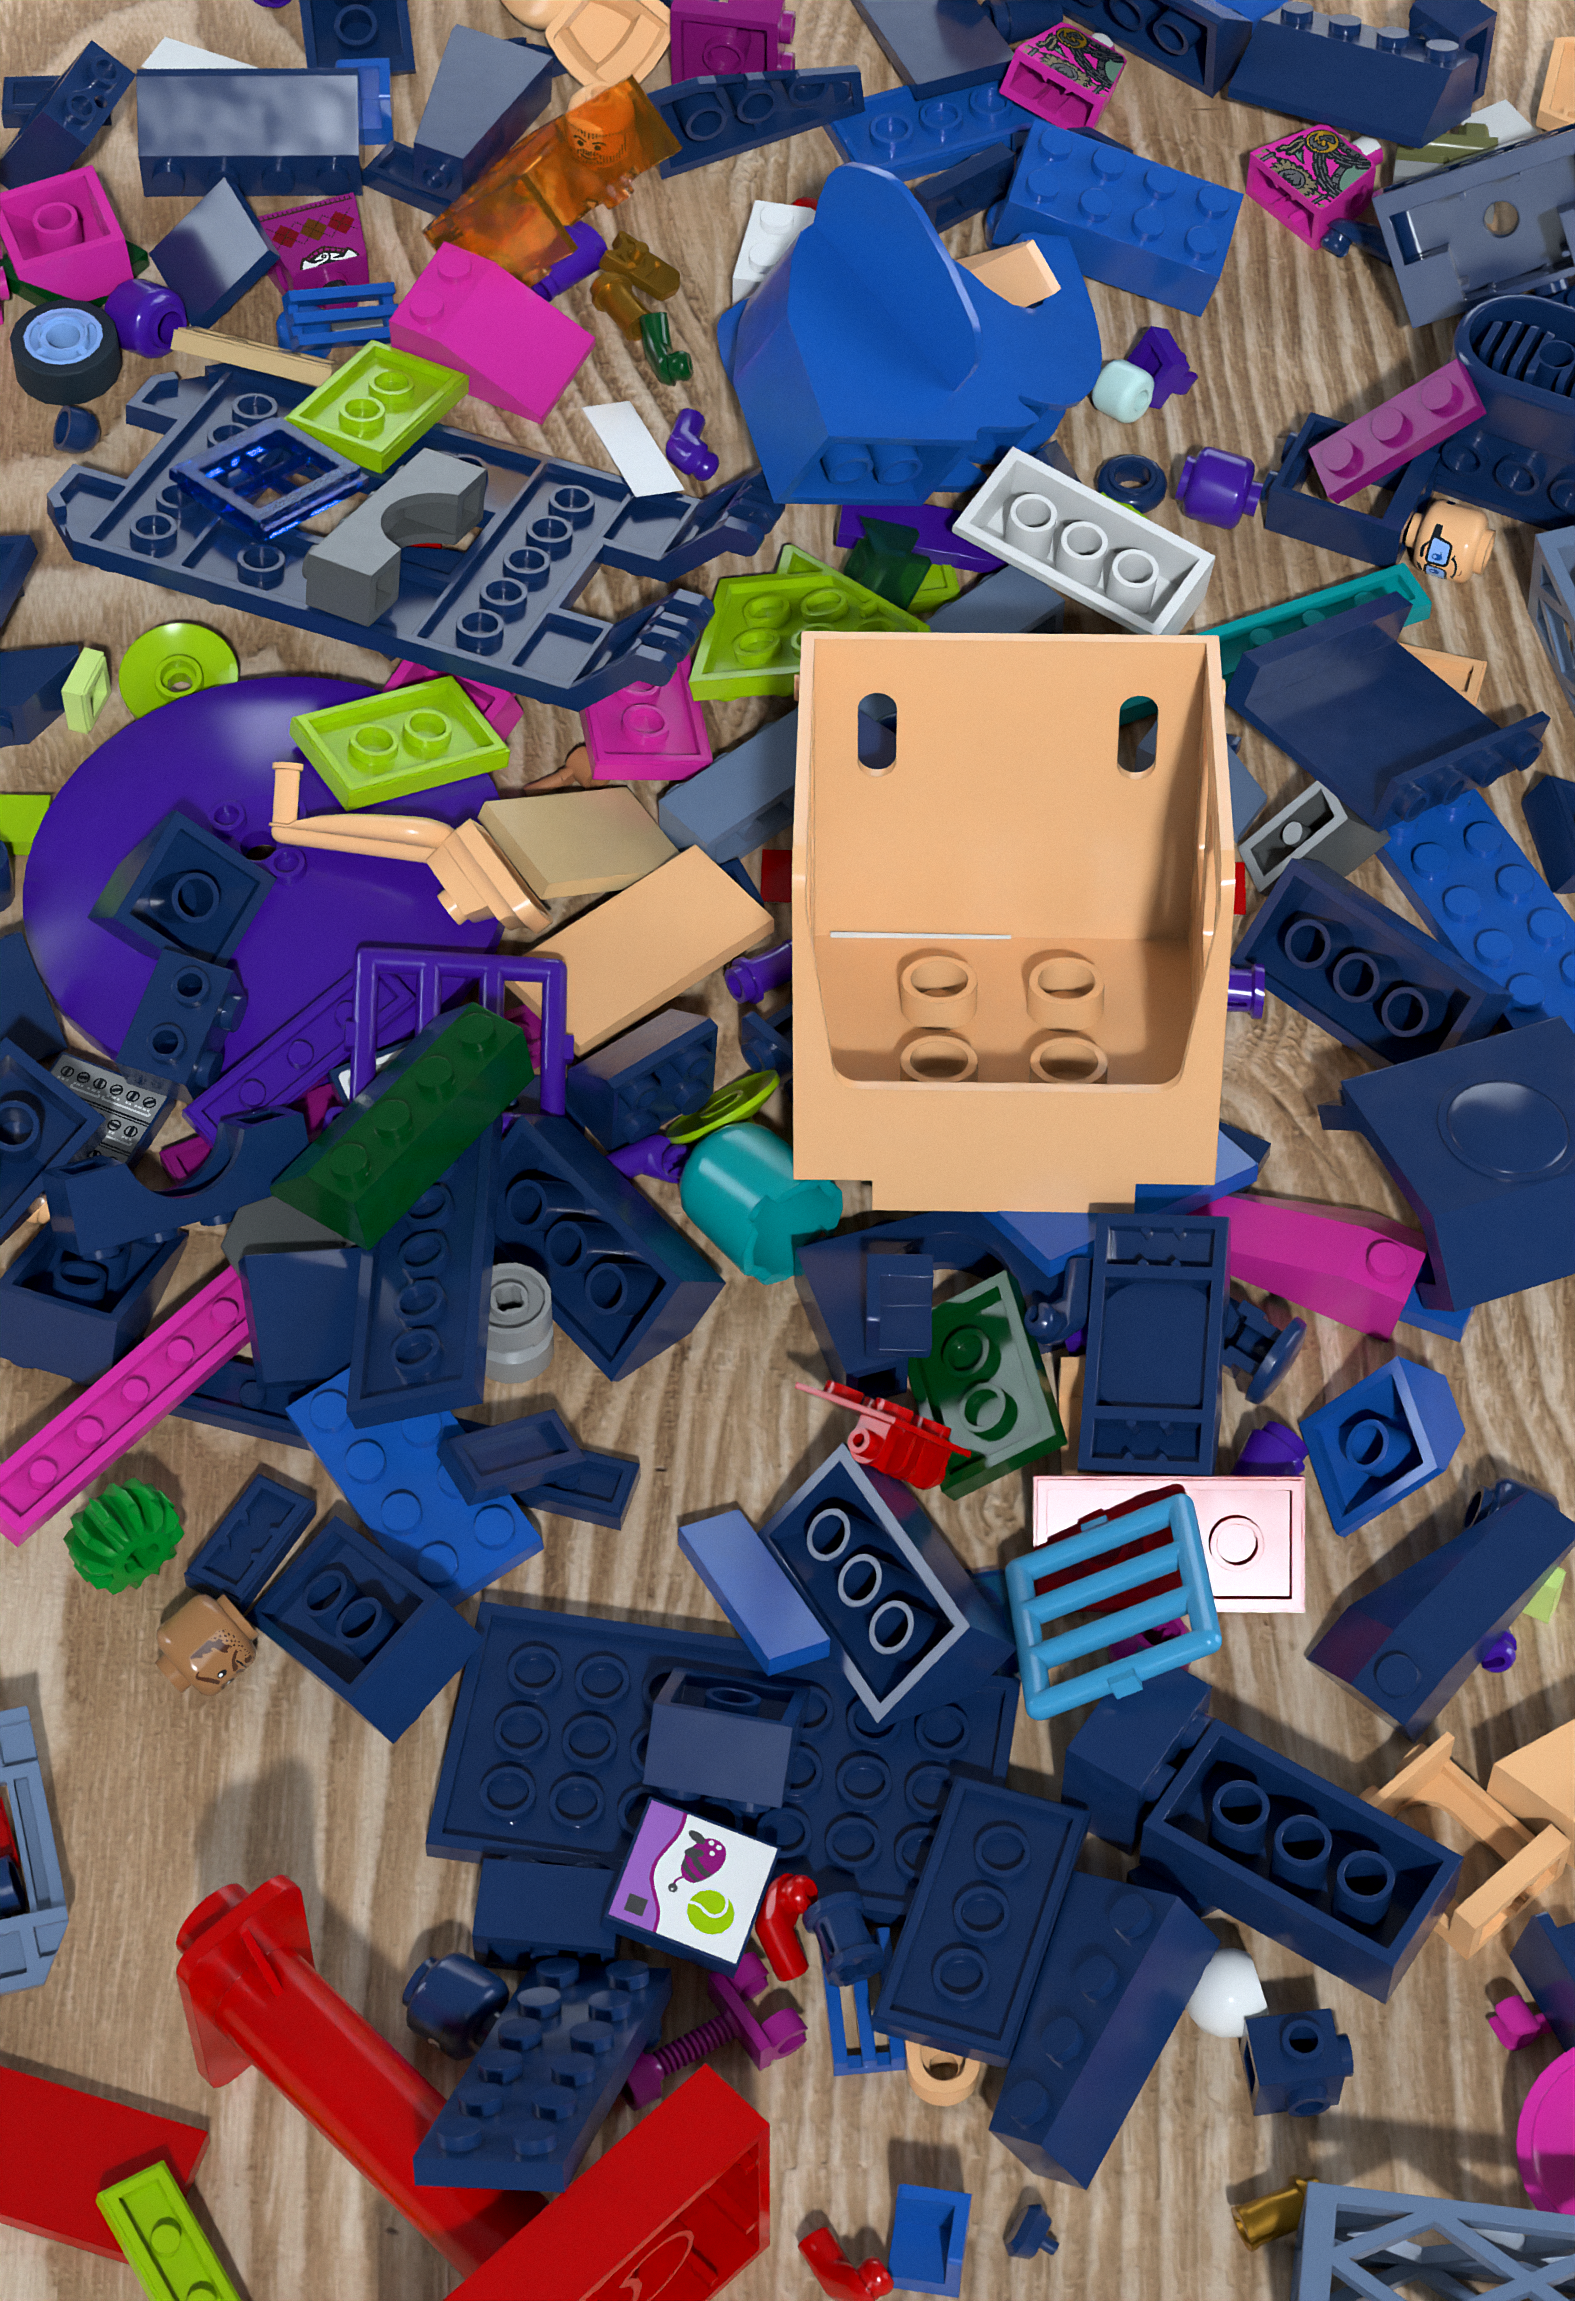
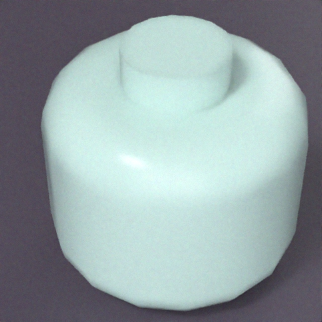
M1113 360L1104 368H1101V373L1092 390L1093 404L1099 411L1121 423H1133L1147 411L1151 404L1154 379L1147 371L1126 360Z

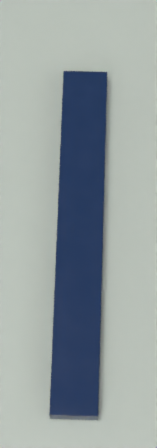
M140 1337L136 1347L139 1344H141L146 1338ZM229 1360L168 1415L311 1451L289 1420L285 1408L322 1384L257 1389L254 1365ZM455 1417L465 1433L490 1427V1425ZM580 1449L586 1462L579 1474L510 1494L518 1505L621 1531L641 1477V1466L639 1463Z

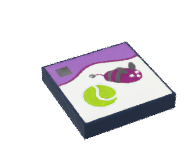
M649 1796L600 1927L734 1979L782 1847Z

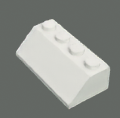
M1015 447L1010 449L952 528V533L1139 635H1178L1205 598L1216 557Z

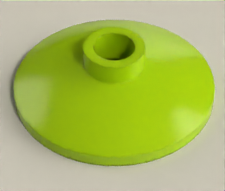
M174 623L159 626L146 632L129 647L120 664L118 680L121 696L126 707L135 718L140 719L148 713L182 697L209 688L238 682L239 675L234 654L220 636L198 625ZM178 682H186L191 685L188 690L183 692H172L170 690Z
M775 1070L758 1072L711 1095L708 1102L700 1110L688 1116L682 1115L667 1130L666 1136L672 1144L694 1143L703 1140L724 1126L736 1123L755 1124L751 1116L767 1102L780 1083L778 1073Z

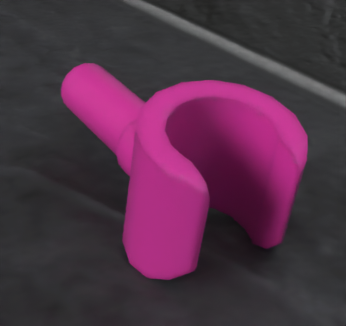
M1521 1995L1511 1996L1499 2002L1495 2007L1498 2016H1494L1488 2021L1502 2045L1511 2051H1519L1533 2043L1541 2034L1553 2031L1543 2013L1533 2015Z

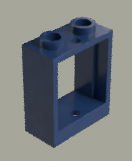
M91 40L37 103L1 155L0 183L8 190L64 174L89 146L136 74Z
M1310 412L1300 433L1291 431L1283 448L1281 464L1283 465L1279 472L1270 470L1265 479L1260 496V502L1267 504L1265 529L1385 569L1398 565L1407 548L1405 546L1406 536L1414 514L1417 512L1424 515L1434 495L1441 454L1426 450L1372 483V485L1396 492L1383 518L1380 519L1300 492L1313 466H1315L1308 449L1349 425Z

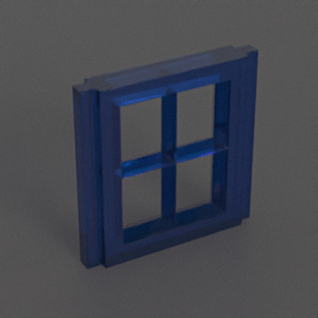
M270 417L169 469V479L177 483L178 490L257 541L260 539L267 541L369 487V477L361 473V467L282 417L276 419ZM277 448H281L292 455V457L271 468L256 460ZM308 467L323 475L300 488L286 479ZM237 469H241L251 476L248 480L230 489H226L215 481ZM267 488L283 496L260 509L245 501Z

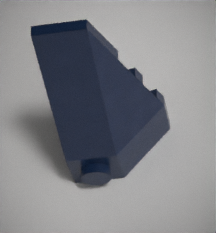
M857 65L699 76L635 97L638 107V123L641 138L662 180L865 111L861 73Z

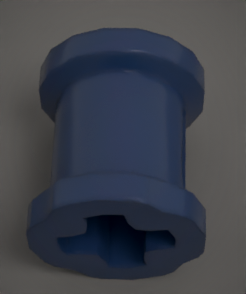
M839 1892L824 1897L808 1907L802 1916L805 1929L808 1933L816 1935L827 1962L824 1966L825 1976L830 1986L844 1987L866 1980L879 1972L886 1964L882 1947L872 1942L861 1916L864 1913L865 1904L857 1892Z

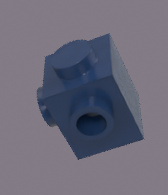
M1331 2008L1245 2019L1240 2055L1253 2116L1288 2112L1294 2117H1310L1323 2113L1330 2106L1339 2105L1345 2077L1353 2076L1354 2063L1347 2033L1336 2034Z

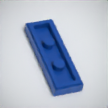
M739 1509L679 1527L678 1546L767 1676L829 1657V1636Z

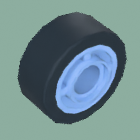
M62 299L48 301L28 310L15 323L10 336L18 384L27 395L45 404L64 406L89 402L103 395L117 381L122 367L115 322L103 309L87 301Z

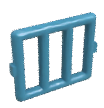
M1183 1493L1175 1494L1110 1521L1106 1515L1081 1524V1533L1013 1559L1006 1565L1005 1579L1025 1709L1030 1718L1043 1721L1112 1693L1118 1700L1143 1690L1142 1681L1211 1655L1220 1649L1222 1635L1195 1505L1190 1496ZM1171 1526L1174 1542L1036 1597L1034 1580ZM1180 1570L1183 1586L1043 1641L1041 1624ZM1187 1614L1189 1615L1191 1632L1050 1687L1048 1669Z

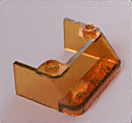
M631 74L523 138L422 230V234L434 251L437 252L445 241L494 261L530 288L552 271L551 265L568 257L578 249V246L564 226L572 227L591 209L602 203L607 210L619 205L633 194L634 189L630 183L642 172L678 153L682 146Z

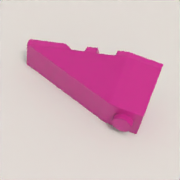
M1232 1192L1185 1214L1188 1216H1221L1230 1218V1275L1385 1343H1388L1428 1252L1425 1234L1370 1211Z

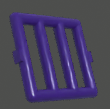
M362 947L356 951L353 965L352 1022L346 1021L344 1027V1052H351L349 1105L376 1078L379 973L417 975L415 1037L436 1016L441 1014L442 977L479 979V1005L504 1018L505 981L542 983L540 1114L502 1112V1137L505 1138L521 1114L565 1118L566 1065H571L574 1059V1035H567L568 970L562 960L381 947Z

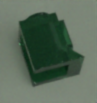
M860 516L866 534L863 539L859 538L842 571L848 578L907 612L932 565L928 556L911 553L920 534L917 528Z

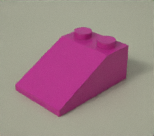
M445 241L389 319L392 347L469 375L468 395L540 425L544 423L596 345L594 336L494 261Z

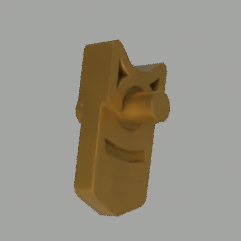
M620 230L612 242L614 250L605 251L598 265L607 272L615 271L618 274L627 275L634 286L659 301H664L676 295L680 288L679 271L649 252V247L646 243L638 241Z

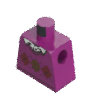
M353 192L257 217L281 256L266 274L282 296L290 290L370 284L366 248L357 202ZM358 302L316 306L324 308V310L357 307Z

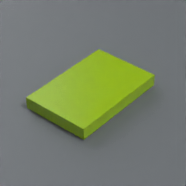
M371 340L282 420V437L382 474L469 393V375Z
M452 675L292 717L289 730L290 736L346 812L508 767L510 757L509 748Z

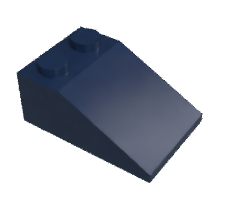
M299 0L307 68H336V61L340 59L390 58L391 76L416 73L408 0Z
M7 1037L0 1043V1246L47 1201L41 1171L86 1159L107 1136L105 1117Z
M50 1219L0 1278V1358L7 1359L18 1367L37 1368L70 1378L78 1385L91 1387L133 1351L140 1337L144 1336L187 1246L189 1233L179 1231L180 1235L178 1237L159 1243H142L141 1239L120 1244V1253L115 1256L95 1261H84L81 1259V1256L56 1246Z
M336 1515L245 1617L392 1744L419 1718L422 1711L451 1678L464 1667L467 1660L485 1641L438 1593Z

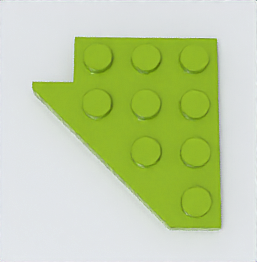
M784 545L776 574L723 578L719 580L713 600L715 614L704 629L690 675L689 686L694 701L718 700L728 702L740 697L762 695L791 696L794 695V675H800L802 631L932 632L930 626L795 545Z

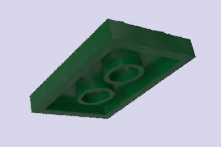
M1007 1270L933 1307L931 1355L927 1358L909 1357L908 1377L919 1415L951 1428L948 1441L972 1452L970 1458L952 1452L946 1465L945 1478L939 1485L941 1492L953 1501L1068 1444L1035 1337L1027 1333L1024 1327L1027 1308L1019 1281Z

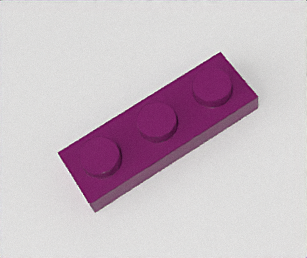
M1456 358L1308 449L1327 496L1339 504L1484 416L1487 412L1465 365Z

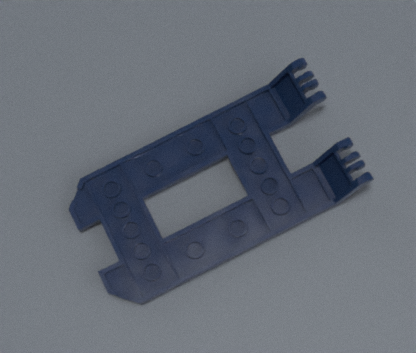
M228 363L205 366V376L178 380L175 372L152 375L126 404V424L160 433L164 436L127 479L73 463L47 493V514L75 561L98 567L106 572L118 573L198 597L212 604L231 607L407 660L434 671H443L533 698L543 704L556 705L576 712L595 704L636 681L654 686L667 685L677 671V663L682 662L686 658L691 648L697 642L700 636L699 630L706 628L715 614V607L710 599L683 589L674 591L615 624L569 611L602 564L625 570L634 576H645L669 583L726 551L745 557L755 555L764 542V535L771 532L786 507L785 504L773 502L762 467L701 500L676 492L635 497L624 477L439 423L434 424L388 469L380 474L282 437V420L317 388ZM423 448H428L487 469L483 519L475 526L482 528L483 531L449 575L400 561L398 600L369 627L305 604L307 579L302 575L304 558L308 550L314 544L318 545L324 539L323 537L245 515L282 470L306 476L315 482H326L369 495L371 492L377 491L394 476L396 470L401 465H406Z

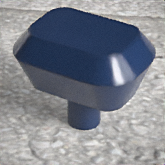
M1040 2203L1027 2205L1019 2212L1004 2243L1008 2256L1031 2259L1036 2255L1039 2248L1051 2256L1057 2251L1059 2242L1046 2235L1052 2219Z

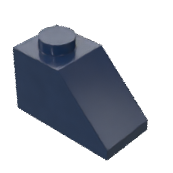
M78 645L0 653V748L30 744L65 712L61 690L80 656Z

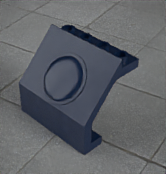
M1562 1016L1342 1080V1087L1338 1088L1339 1099L1317 1105L1322 1130L1357 1131L1365 1136L1417 1214L1424 1230L1435 1277L1417 1283L1423 1309L1457 1312L1575 1274V1034Z

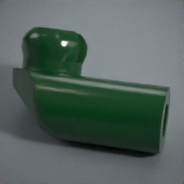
M658 312L640 316L645 358L659 382L663 385L675 386L676 381L684 382L691 379L693 376V363L690 354L685 351L673 353L667 313Z

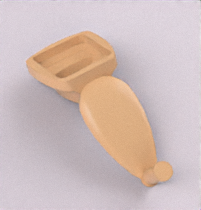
M501 0L508 11L523 24L538 30L546 29L547 42L558 61L583 87L596 82H608L622 86L632 93L655 70L671 44L670 9L660 0Z
M273 762L272 769L275 770L272 822H269V826L272 827L271 833L277 842L427 863L445 888L437 897L458 925H461L467 919L477 923L496 917L509 930L522 927L529 928L534 933L539 934L553 923V918L494 839L483 826L471 818L457 829H453L450 825L434 819L404 815L335 814L297 820L300 772L303 771V764Z

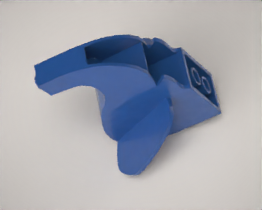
M857 162L844 163L834 169L828 175L818 199L814 223L798 234L752 296L740 301L723 313L717 324V339L721 359L728 380L737 393L773 502L776 504L922 506L933 492L960 493L981 487L987 480V475L972 463L983 465L1000 464L1012 447L1028 455L1039 450L1056 431L1066 413V409L1077 406L1090 393L1101 373L1102 351L1096 316L1068 236L1044 235L1038 232L1021 233L1014 240L1012 245L1032 239L1035 241L1061 289L1054 295L1027 307L1013 305L987 288L968 269L951 258L921 204L908 187L896 176L873 165Z

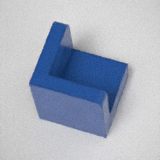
M390 58L337 60L336 68H358L365 145H387L391 140H394V104Z
M909 2184L898 2185L895 2222L887 2272L894 2281V2288L959 2298L969 2231L972 2194Z

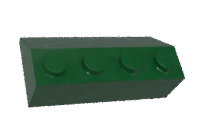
M475 1002L436 1016L269 1187L271 1194L363 1249L370 1251L535 1078L523 1028Z

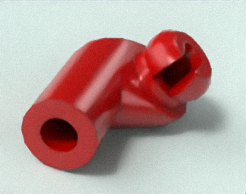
M784 1873L768 1885L755 1921L756 1934L779 1981L793 1980L804 1974L809 1968L808 1960L794 1932L799 1915L803 1914L808 1907L818 1901L817 1886L807 1875L800 1874L794 1876L791 1873Z
M822 2227L810 2233L798 2244L799 2251L823 2290L835 2301H875L879 2297L892 2292L894 2288V2281L879 2257H868L861 2265L854 2268L828 2227Z

